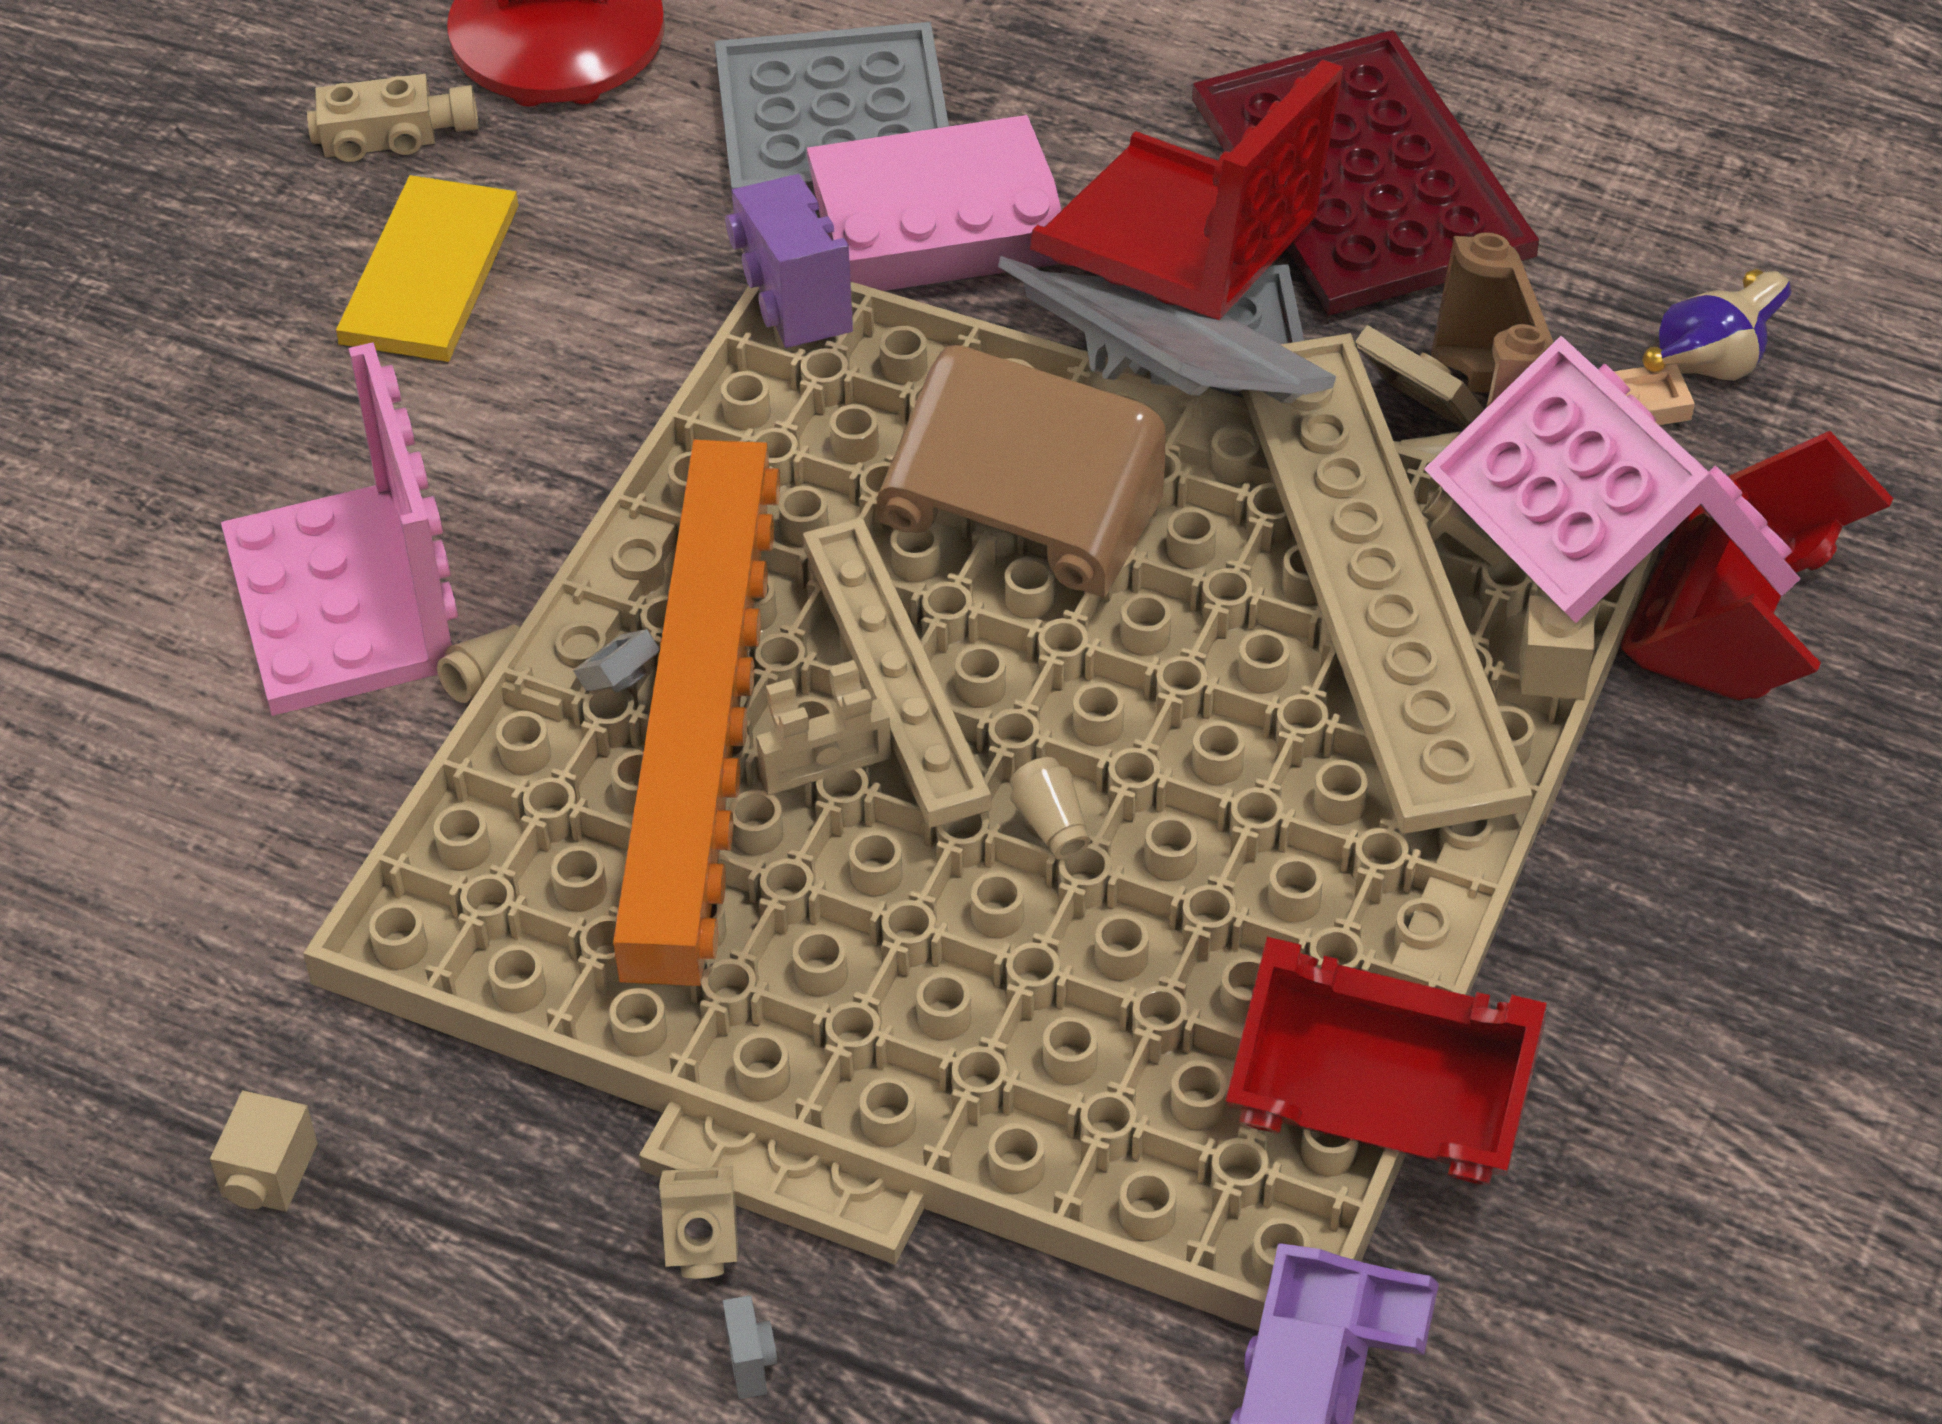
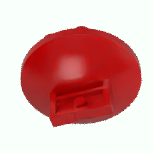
M454 0L449 11L447 28L452 55L458 66L470 79L492 92L513 98L521 106L531 107L540 103L568 101L577 104H589L596 101L601 93L627 82L654 59L662 43L665 24L661 0Z

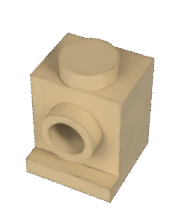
M733 1166L662 1171L659 1189L662 1207L665 1267L681 1266L682 1277L692 1279L722 1275L724 1273V1263L737 1262L738 1259ZM694 1218H703L711 1224L713 1232L708 1238L693 1239L686 1232V1224Z

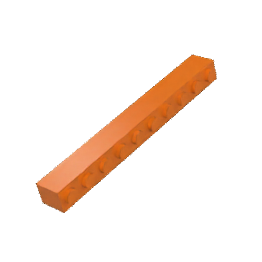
M693 440L613 940L618 977L621 983L701 986L704 959H716L718 920L710 918L712 904H723L725 898L726 867L725 864H718L720 850L730 851L732 846L733 812L725 809L727 798H738L740 759L733 758L734 746L744 747L746 744L747 708L740 707L741 696H752L754 658L747 657L748 647H759L761 611L754 608L755 598H766L768 567L767 561H760L762 551L771 552L773 549L774 516L773 514H767L768 505H778L780 498V469L769 468L767 442Z

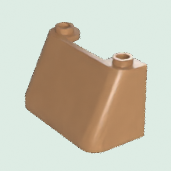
M1479 233L1474 237L1454 236L1431 356L1447 368L1457 369L1467 375V387L1471 392H1489L1488 407L1554 342L1520 256L1509 245L1508 240L1494 233Z
M959 345L948 346L940 352L930 367L878 493L877 519L878 522L891 526L901 532L921 533L931 528L937 518L938 509L1045 544L1047 545L1049 567L1060 583L1070 589L1082 590L1105 598L1163 498L1166 444L1165 425L1155 411L1138 401L969 347Z

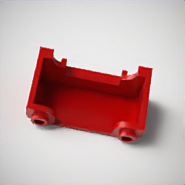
M1267 936L1225 1100L1229 1107L1241 1112L1239 1124L1264 1132L1280 1134L1282 1123L1449 1164L1448 1176L1478 1185L1490 1186L1492 1174L1501 1176L1508 1174L1546 1022L1547 1003L1511 994L1509 1003L1498 1002L1496 1009H1490L1491 999L1488 994L1476 992L1475 997L1409 982L1339 965L1337 958L1324 956L1320 969L1317 967L1319 959L1301 954V944Z

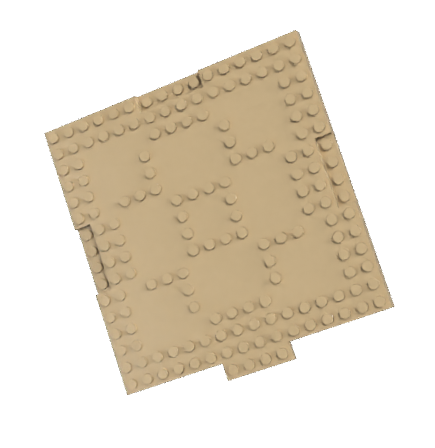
M851 282L853 332L785 348L776 326L767 327L765 325L759 305V293L761 292L759 286L754 288L748 286L303 952L310 982L312 985L659 1111L663 1114L639 1154L641 1171L661 1178L662 1171L733 1166L736 1206L896 1265L923 1210L926 1209L1259 1331L1278 1243L1322 1249L1361 1262L1406 1156L1405 1153L1282 1123L1280 1134L1256 1130L1238 1123L1241 1112L1229 1107L1225 1100L1267 936L1301 944V954L1319 959L1317 967L1320 969L1323 957L1328 956L1337 958L1339 965L1469 996L1541 824H1546L1620 648L1622 639L1655 565L1661 542L1595 605L1594 651L1585 700L1520 695L1521 645L1529 595L1549 596L1510 556L1497 567H1494L1446 532L1434 542L1533 797L1531 809L1528 812L1402 834L1244 398L1212 388H1208L1200 396L1189 395L1175 386L1151 384L1150 371L1146 375H1138L1129 366L1116 380L1104 379L1102 377L1103 372L1091 371L1087 351ZM953 345L969 347L1126 397L1149 406L1160 416L1166 430L1163 498L1105 598L1082 590L1070 589L1060 583L1049 567L1047 545L940 509H938L935 522L926 532H901L891 526L878 522V493L930 367L940 352L946 347ZM1106 357L1105 365L1107 366L1108 358ZM693 440L767 442L769 468L780 469V498L778 505H768L767 514H773L774 541L772 551H762L760 561H767L768 567L766 598H755L754 608L761 611L759 647H748L747 657L754 658L752 696H741L740 707L747 708L746 744L744 747L734 746L733 758L740 759L738 798H727L725 809L733 812L732 846L730 851L720 850L718 864H725L726 867L725 898L723 904H712L710 918L718 920L716 959H704L701 986L621 983L618 977L613 940L659 652L643 664L647 673L640 680L616 693L611 687L586 691L573 670L622 634L647 629L660 648ZM1394 443L1422 512L1431 496L1440 487L1424 470L1437 455ZM863 517L991 793L990 811L928 828L892 745L891 759L771 795L767 794L759 776L756 735L775 729L768 705L766 685L791 678L796 689L798 707L805 708L809 719L837 711V705L830 684L829 667L853 660L804 551L803 533ZM1424 517V520H1425L1426 524H1427V522H1428L1429 519H1427L1426 517ZM859 674V683L861 690L866 689L862 681V678ZM1042 757H1054L1060 766L1067 767L1071 772L1087 828L1086 831L1091 839L1090 844L1085 850L1071 858L1056 859L1051 849L1046 846L1011 802L1010 796L1013 789L1010 785V778L1020 767L1032 760Z

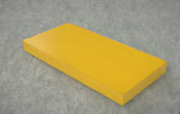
M409 175L336 328L338 344L355 347L374 343L375 350L449 362L518 209L517 191Z

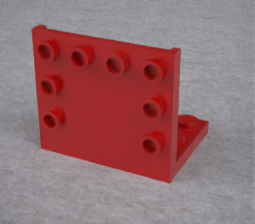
M1322 59L1305 77H1298L1291 91L1280 102L1274 101L1267 115L1256 126H1249L1241 142L1231 152H1223L1219 160L1135 131L1130 137L1129 146L1045 227L1037 225L1032 229L1030 250L1049 256L1059 264L1075 266L1102 276L1112 284L1126 285L1150 294L1165 304L1179 305L1220 320L1316 217L1343 66Z

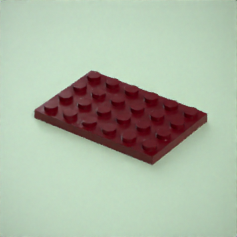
M1394 30L1193 83L1192 100L1223 150L1231 152L1241 142L1248 127L1251 125L1256 126L1267 115L1274 101L1280 102L1291 91L1298 77H1305L1322 59L1343 66L1316 217L1286 248L1328 316L1445 283L1454 236L1474 237L1479 233L1498 234L1508 240L1509 245L1518 252L1521 261L1537 257L1538 237Z

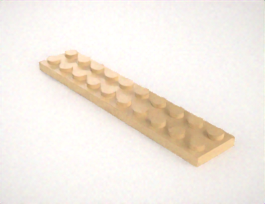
M1351 333L1281 344V346L1335 375L1333 388L1306 395L1302 394L1293 403H1281L1262 391L1245 389L1241 391L1402 834L1530 811L1533 797L1532 791Z

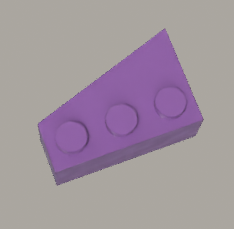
M795 174L732 189L734 214L726 215L725 217L727 233L732 248L734 250L743 249L742 264L749 287L759 286L761 291L759 293V305L765 325L767 327L776 326L785 348L853 332L849 245L844 238L831 240L827 233L834 232L833 222L829 216L817 217L815 211L819 210L818 201L801 176Z

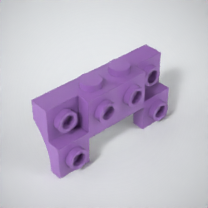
M1278 1243L1258 1336L1256 1335L1251 1338L1246 1349L1245 1373L1248 1381L1242 1407H1238L1233 1413L1230 1424H1352L1368 1347L1424 1355L1439 1283L1429 1275L1371 1265L1322 1249Z

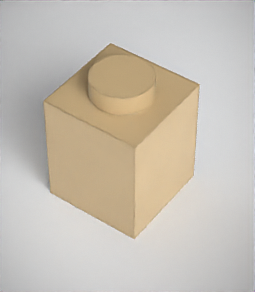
M1529 595L1521 645L1520 695L1585 700L1594 651L1595 606L1575 623L1550 597Z
M242 1090L210 1157L221 1197H226L232 1203L247 1209H259L263 1206L287 1212L318 1144L307 1105Z

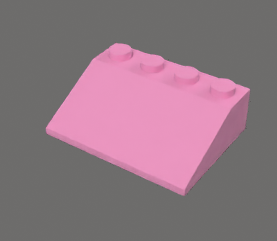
M1027 115L807 148L806 154L815 196L819 204L820 218L829 216L833 222L834 232L827 233L831 240L844 238L849 245L851 282L881 291L1005 273L1006 271L998 267L1000 255L1034 268L1059 264L1049 256L1030 250L1032 229L1037 225L1045 227L1061 211L1054 178Z

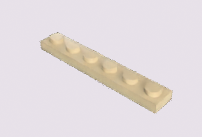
M863 517L803 533L804 551L849 652L856 663L866 689H868L872 701L881 698L890 717L892 748L928 828L990 811L991 793Z

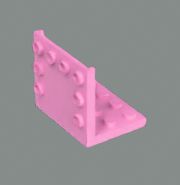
M1562 336L1541 354L1424 468L1453 500L1575 623L1594 607L1699 505L1705 509L1781 596L1800 580V577L1784 560L1792 553V550L1766 525L1768 523L1766 519L1741 496L1742 491L1717 466L1707 471L1665 430L1655 423L1656 418L1632 394L1626 396L1631 389L1610 367L1604 363L1597 369Z
M374 343L349 348L376 485L221 522L272 716L438 675V661L445 657L447 648L452 646L447 621L458 618V613L449 581L440 583V579L450 577L451 574L442 540L432 541V536L443 534L438 508L434 496L421 497L420 490L429 488L423 460L419 451L409 453L406 449V446L415 444L406 407L394 410L392 403L401 401L394 368L392 365L380 366Z

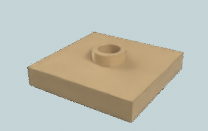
M1366 325L1355 341L1358 350L1388 385L1463 430L1484 411V408L1464 382L1452 376L1450 369L1432 356L1423 352L1419 356Z

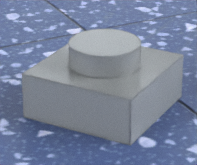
M647 629L622 634L576 667L573 672L586 691L611 687L615 693L620 692L636 683L647 673L643 664L660 652V648Z
M751 1295L723 1300L727 1339L738 1399L766 1395L764 1366L777 1364L771 1322L769 1320L756 1323Z

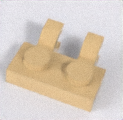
M854 660L829 667L830 684L837 705V711L809 719L804 707H798L796 689L791 678L766 685L768 705L775 729L756 735L759 776L768 795L891 759L890 717L881 698L872 701L868 689L861 690L859 672Z

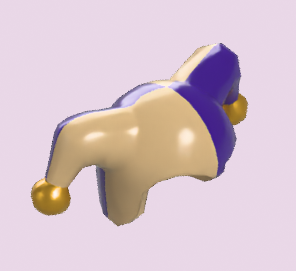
M1754 269L1746 272L1742 280L1744 289L1741 291L1714 290L1672 304L1663 315L1659 329L1660 348L1650 347L1645 351L1642 359L1644 367L1653 373H1659L1666 365L1677 364L1682 374L1698 373L1731 381L1748 375L1763 358L1768 341L1766 321L1782 306L1792 293L1789 279L1777 271L1763 272L1759 269Z

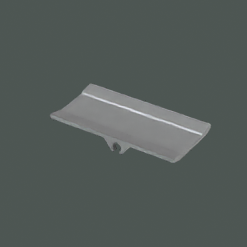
M1000 255L998 267L1023 281L1027 298L1085 332L1090 369L1092 372H1103L1102 377L1104 379L1116 380L1129 366L1138 375H1146L1150 371L1151 384L1175 386L1189 395L1200 396L1209 387L1231 391L1243 389L1257 390L1268 394L1281 403H1293L1302 394L1306 395L1327 390L1334 386L1335 375L1226 314L1220 320H1216L1179 305L1165 304L1155 296L1129 286L1112 284L1103 277L1039 271L1030 265ZM1108 353V363H1107V366H1106V365H1105V358H1106V354Z

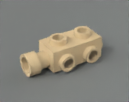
M426 74L395 76L387 79L316 87V111L307 112L308 129L312 145L322 144L325 158L336 156L345 162L358 161L365 156L366 152L390 149L401 155L413 154L422 145L435 144L434 129L455 127L456 132L479 129L473 86L450 88V94L430 96Z

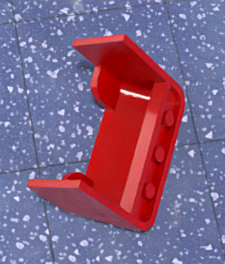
M1831 431L1728 476L1742 491L1741 496L1768 522L1766 525L1792 550V553L1784 560L1795 573L1805 569L1816 570L1825 565L1837 550L1835 542L1843 526L1890 507L1894 499ZM1701 505L1677 526L1621 642L1622 650L1640 668L1738 701L1747 698L1758 699L1773 688L1817 672L1821 664L1810 650L1774 614L1781 595L1768 583Z

